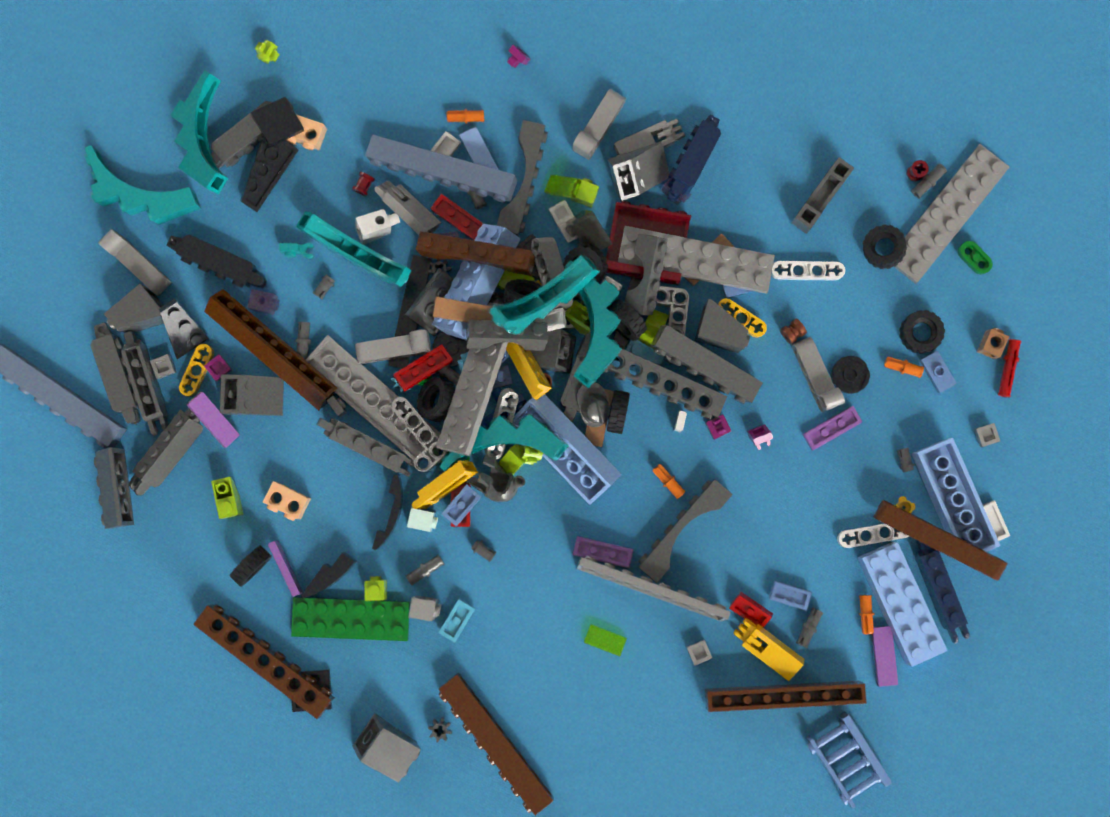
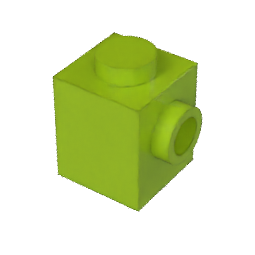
M578 178L576 184L572 183L569 194H572L571 201L592 208L599 191V186L593 184V181L583 178L581 180Z
M370 576V580L364 581L365 601L387 599V579L381 580V576Z

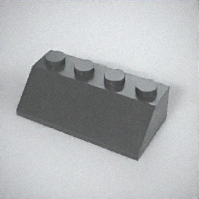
M111 447L95 452L94 465L98 470L96 482L97 486L100 487L101 493L99 495V504L103 509V514L101 515L102 524L105 525V529L134 525L125 449Z

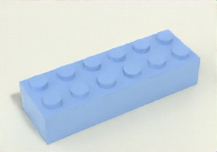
M482 224L474 241L516 248L521 238L505 227ZM464 260L444 298L487 306L504 269ZM434 317L433 326L448 335L466 340L468 323Z
M545 394L538 400L532 397L514 416L512 424L517 428L524 416L530 414L536 417L569 445L557 461L544 453L543 457L589 505L622 475Z
M948 438L911 453L944 530L986 552L1001 546L954 439Z
M890 542L857 557L887 625L890 626L893 632V638L905 664L913 667L946 652L947 648L898 542Z

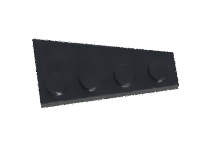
M263 136L240 202L253 211L258 212L299 150L286 140L270 147Z

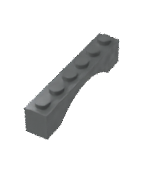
M523 120L519 134V144L526 161L525 177L515 198L500 211L497 226L507 228L518 237L520 233H524L526 222H523L524 215L529 213L530 204L527 203L529 197H533L535 186H532L533 179H537L539 168L536 166L537 162L542 160L544 150H541L542 143H546L548 132L545 131V125Z
M714 479L711 482L708 480L702 486L703 492L699 496L695 495L689 501L691 506L686 511L683 509L676 517L678 521L674 525L670 524L664 530L666 535L661 540L658 538L651 546L653 550L649 554L645 553L639 559L640 565L638 567L656 583L670 568L672 547L682 529L699 515L721 509L733 495L717 480Z

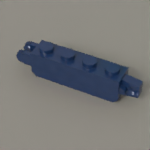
M711 114L706 120L701 122L700 126L695 125L690 134L693 136L692 140H687L683 147L686 150L685 153H680L675 162L678 164L677 168L673 167L668 176L671 179L667 185L670 187L667 198L670 201L675 202L680 194L687 195L690 193L721 136V131L717 128L720 119Z
M916 540L919 551H917L915 560L941 625L948 631L954 644L959 641L955 628H960L965 640L970 638L966 626L968 624L940 552Z

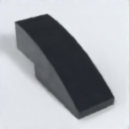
M346 552L341 553L333 566L328 563L322 566L301 596L306 598L329 588L347 574L357 560Z

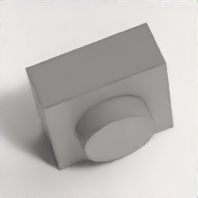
M169 354L150 361L156 379L177 373Z
M332 396L327 400L339 417L347 413L344 409L347 406L341 398L337 399Z
M995 423L974 429L980 447L1000 442Z
M704 639L686 647L694 666L712 659Z

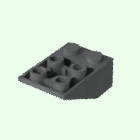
M662 141L607 159L616 194L621 201L644 193L668 179L670 174Z
M221 375V414L283 416L284 380L280 377Z

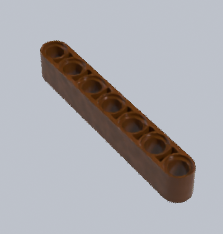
M885 500L881 501L873 516L892 528L999 581L1008 565L1006 561Z

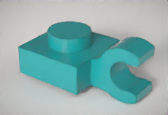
M279 243V251L285 254V257L293 258L296 255L303 254L307 259L314 258L313 254L306 253L308 248H314V245L311 243L303 245L298 243Z

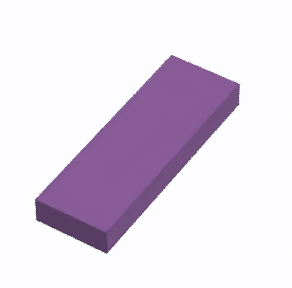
M203 392L198 393L186 404L224 448L228 447L240 436Z
M851 406L802 435L813 451L862 423V420L854 406Z
M579 536L576 538L573 551L575 556L584 558L589 556L597 561L626 568L630 567L633 549Z
M279 540L269 543L268 546L292 596L303 593Z
M890 626L873 627L872 641L877 686L898 685L893 632Z

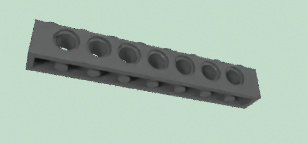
M588 333L584 335L576 354L580 358V362H583L588 351L590 334ZM624 349L617 356L620 360L619 367H614L611 363L604 371L605 373L608 371L615 373L614 377L625 381V379L632 381V385L642 389L644 386L650 389L649 393L653 395H664L667 397L666 400L671 403L677 404L679 402L684 404L683 408L694 412L697 410L701 412L702 417L710 420L712 417H719L727 398L726 395ZM631 365L637 367L636 375H632L629 372ZM648 373L654 375L655 380L653 383L648 382ZM667 380L672 384L670 391H667L664 387V383ZM684 388H686L689 391V396L687 399L683 398L682 396V390ZM701 396L705 397L706 399L705 406H701L699 404V398Z

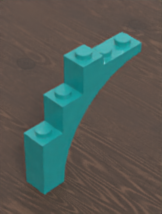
M204 70L186 101L179 100L170 116L184 125L174 140L175 143L188 151L178 168L206 189L219 195L229 178L219 170L212 158L207 139V120L214 94L221 80Z
M92 145L85 147V159L93 169L91 175L96 182L90 185L93 191L91 192V197L95 203L100 204L102 207L119 201V206L123 212L133 216L147 210L149 219L158 225L201 209L195 191L190 187L176 191L155 192L130 186L113 175L95 147Z
M305 211L296 225L297 229L330 251L341 255L354 265L367 270L386 283H393L402 287L409 278L412 270L357 242L313 213Z
M581 255L562 273L535 292L509 304L494 305L489 310L493 315L492 320L498 326H503L507 332L520 334L536 318L544 319L559 303L567 304L600 270L588 257Z
M571 260L566 264L564 270L573 263ZM595 278L579 291L589 316L590 341L587 354L576 370L574 377L588 389L622 350L616 341L608 338L621 321L616 313L608 310L620 292L614 284L604 280L600 285Z
M530 414L520 420L518 428L508 419L499 415L491 420L489 428L482 423L480 424L470 456L485 448L496 445L519 444L537 449L557 461L569 445ZM454 452L447 453L439 467L446 471L460 460L464 461L470 456Z

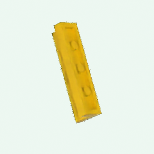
M508 342L506 350L530 394L534 399L538 400L552 389L531 350H525L519 344Z

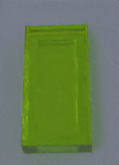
M550 175L544 192L548 195L575 199L582 181L578 178Z
M590 624L584 643L621 656L627 638Z

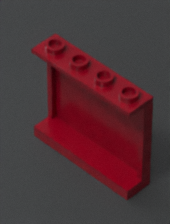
M628 201L616 202L606 256V263L608 264L607 273L643 279V266L618 262L625 226L687 238L691 215H687L684 211L670 212L666 208L654 209L645 204H640L639 206L631 205ZM663 270L659 282L678 286L682 273Z

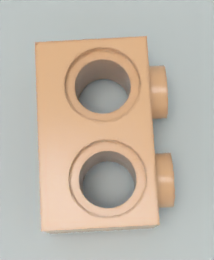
M296 115L304 127V132L286 141L291 144L300 143L302 147L308 150H320L327 131L325 125ZM316 133V137L308 139L309 134Z
M273 481L263 503L267 504L266 508L276 513L278 510L284 512V517L294 521L295 518H302L311 498L279 482ZM277 492L282 496V500L279 503L274 501V495ZM293 501L299 503V509L296 512L291 509Z

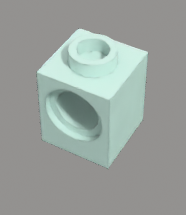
M411 508L407 527L432 532V528L436 529L438 517H435L436 513Z

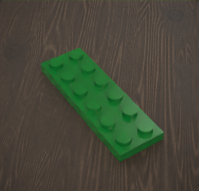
M293 597L291 637L408 641L410 602Z

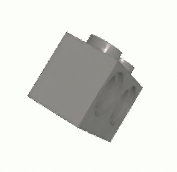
M418 595L412 597L409 618L433 621L440 615L441 604H438L439 599Z

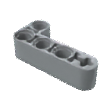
M609 89L584 131L581 130L573 143V151L590 160L627 98Z
M112 228L98 242L157 296H160L172 283L129 241Z
M553 237L533 239L531 249L536 257L535 263L542 286H544L562 273L564 267ZM573 298L567 304L559 303L554 309L563 307L564 310H567L572 306Z
M660 286L658 292L664 293L666 299L660 301L656 298V306L669 307L667 325L685 336L689 294L682 288ZM675 295H682L684 302L678 303L675 300ZM680 313L682 321H675L672 315ZM667 355L664 356V359L667 363L674 364L670 361V357H668Z
M416 330L409 332V335L355 344L357 363L366 364L427 354L431 351L429 333L427 330Z
M808 337L792 344L794 354L820 411L825 412L844 404V396L838 387H834L813 339Z
M397 397L392 402L393 411L425 448L415 458L414 466L418 471L428 472L442 461L448 451L444 450L440 456L434 454V448L439 439L438 435L407 399ZM398 403H406L404 407L410 413L406 415L401 409L398 410ZM412 416H417L419 419L416 426H410L409 419ZM424 431H430V440H422L421 435ZM422 458H427L429 462L425 469L419 467V461Z

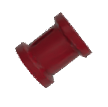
M922 160L915 161L907 169L909 180L916 182L922 179L928 173L929 167L927 163Z
M360 172V177L356 185L352 187V190L367 197V191L375 179L364 172Z

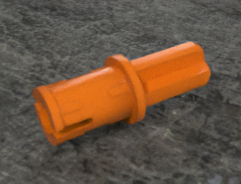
M465 109L463 111H447V121L465 122V124L467 122H484V110Z
M888 356L884 362V367L899 371L902 375L906 373L920 378L924 371L923 366L909 363L906 359L903 361Z
M658 464L652 470L663 483V487H667L676 499L686 492L675 480V476H671L662 464Z
M860 595L861 613L859 615H861L862 633L873 634V615L875 613L872 612V595Z

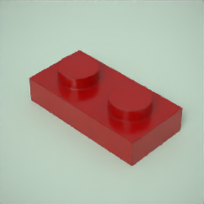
M743 592L737 595L729 609L744 619L747 618L755 625L759 624L763 628L773 616L772 612Z

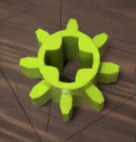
M265 40L262 43L258 42L255 47L256 57L266 64H269L270 61L276 62L280 54L276 51L278 47L269 40Z
M521 445L519 451L520 458L525 460V464L534 465V462L537 463L543 456L541 451L529 446Z

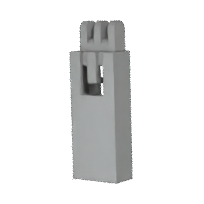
M678 119L668 123L664 120L615 142L614 149L617 155H621L654 144L653 137L656 135L658 140L666 136L667 139L662 141L663 148L665 149L674 145L675 141L684 138L685 134L684 132L676 134L682 130L681 125L673 128V126L679 123Z
M386 181L375 187V192L382 198V201L418 235L420 231L433 233L441 224L401 184L395 187L390 181Z

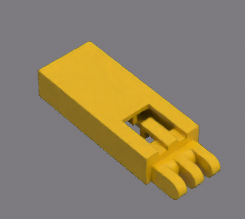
M460 460L417 492L419 498L412 503V507L414 509H427L478 473L473 462Z
M745 618L743 620L744 624L741 623L738 626L739 630L735 629L733 632L734 635L743 641L742 646L786 680L790 681L804 665L805 659L759 624L755 625ZM759 637L768 645L764 648L762 646V641H758L756 638Z

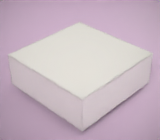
M678 412L673 431H683L686 412Z

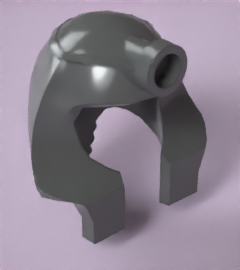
M488 455L484 456L482 463L491 467L490 475L481 472L478 479L471 477L466 481V483L478 489L485 497L494 502L510 501L516 495L518 488L523 487L525 484V479L522 476L518 475L515 477L512 473H507L500 466L496 457Z

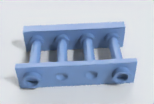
M844 712L838 716L841 720L838 727L816 741L812 737L807 736L806 739L809 743L806 745L812 754H817L840 790L841 794H839L842 802L855 808L856 805L852 798L875 783L879 784L881 782V784L887 787L892 781L851 717ZM843 732H849L852 737L850 742L825 758L819 748ZM859 749L863 754L861 759L836 775L830 765L852 750ZM864 766H870L873 770L872 776L847 792L841 782Z

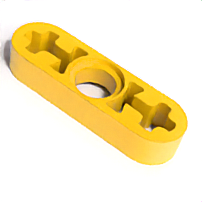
M725 298L718 303L720 307H722L721 304L725 305L728 303V308L732 311L735 308L738 309L733 315L735 319L737 314L744 313L747 317L746 322L741 323L744 327L751 319L754 320L751 323L754 326L760 324L762 332L755 333V328L751 325L747 328L748 334L752 337L759 338L765 334L767 330L765 322L734 301Z
M200 344L196 347L179 384V391L182 395L192 397L198 393L207 373L204 365L214 357V350L211 346ZM201 350H206L209 355L204 356L202 359L203 355L200 352ZM197 359H199V360L202 359V361L205 362V364H202V363H200V362H197L196 360H197ZM195 365H199L202 369L198 376L192 374V368ZM190 376L191 378L198 380L197 382L188 379V377ZM191 383L193 390L187 392L185 385H190Z

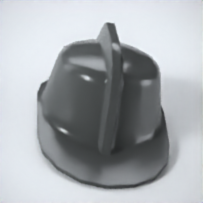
M594 382L589 389L583 384L577 392V403L582 420L590 427H599L608 420L610 415V406L606 393L598 383Z

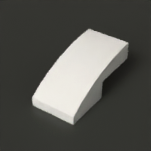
M562 200L548 208L567 243L584 234L566 200Z

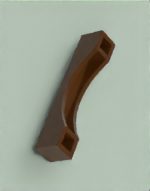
M420 231L416 246L417 252L422 257L439 260L456 259L472 261L532 276L536 259L531 250Z

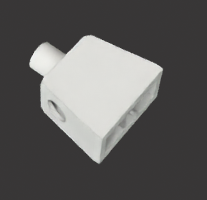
M382 209L355 218V229L361 243L365 245L390 234L391 226L400 223V219L395 212L387 215L385 210Z

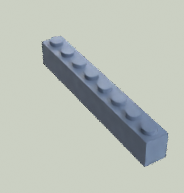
M373 134L365 154L370 164L380 167L384 165L394 172H398V170L405 171V174L412 177L419 175L429 182H433V180L440 181V184L447 187L454 185L464 192H469V190L475 191L477 195L482 197L489 195L499 202H504L505 200L511 202L518 181L514 174Z
M0 343V373L4 375L2 378L10 384H17L19 386L18 390L26 395L29 393L35 397L34 401L43 406L44 404L49 406L50 412L57 416L62 415L65 417L66 423L73 427L78 426L81 428L80 432L89 438L92 436L97 439L96 443L101 447L114 448L127 428L12 349Z

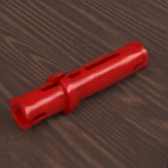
M1016 339L1008 340L1007 353L1003 358L1005 363L998 396L1011 397L1016 365L1020 360L1018 355L1022 342Z

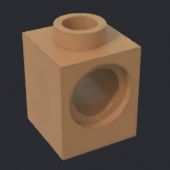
M998 328L987 330L977 352L992 359L1000 358L1009 336L1005 335L1004 331ZM991 338L996 340V347L991 345Z

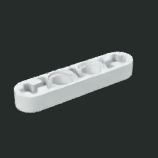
M777 261L773 264L771 276L778 280H839L845 274V267L840 262ZM788 265H790L789 275H787L788 271H783L780 275H778V272L774 270L778 266H780L781 269H787ZM794 266H801L803 274L795 275L793 272ZM814 266H819L822 269L820 276L812 273ZM826 266H828L827 270H833L837 267L840 273L835 276L834 272H828L827 276H825Z
M506 388L501 391L493 418L498 417L502 412H508L509 414L506 419L511 423L513 422L519 399L513 389ZM511 395L512 398H509L507 402L505 398H508ZM506 444L496 445L498 450H495L493 453H491V450H494L495 446L485 448V453L490 457L500 459Z
M884 523L841 531L837 536V541L840 546L851 548L907 538L909 536L902 532H894L891 526ZM882 527L889 529V536L886 538L880 536V529ZM864 530L870 532L871 537L868 541L861 539V532ZM854 532H856L858 543H856V540H849L848 544L842 541L845 534L852 537L855 536Z

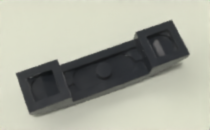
M396 474L393 476L389 493L396 495L386 530H377L372 547L374 550H378L386 543L395 530L400 518L403 504V486L401 477Z

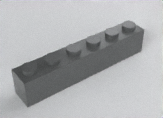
M668 325L660 326L650 345L655 348V353L663 357L667 355L671 358L670 361L678 366L682 364L687 367V372L695 376L699 374L703 377L702 380L710 385L714 383L719 386V391L727 395L731 393L735 396L734 399L742 404L745 402L752 403L763 382Z

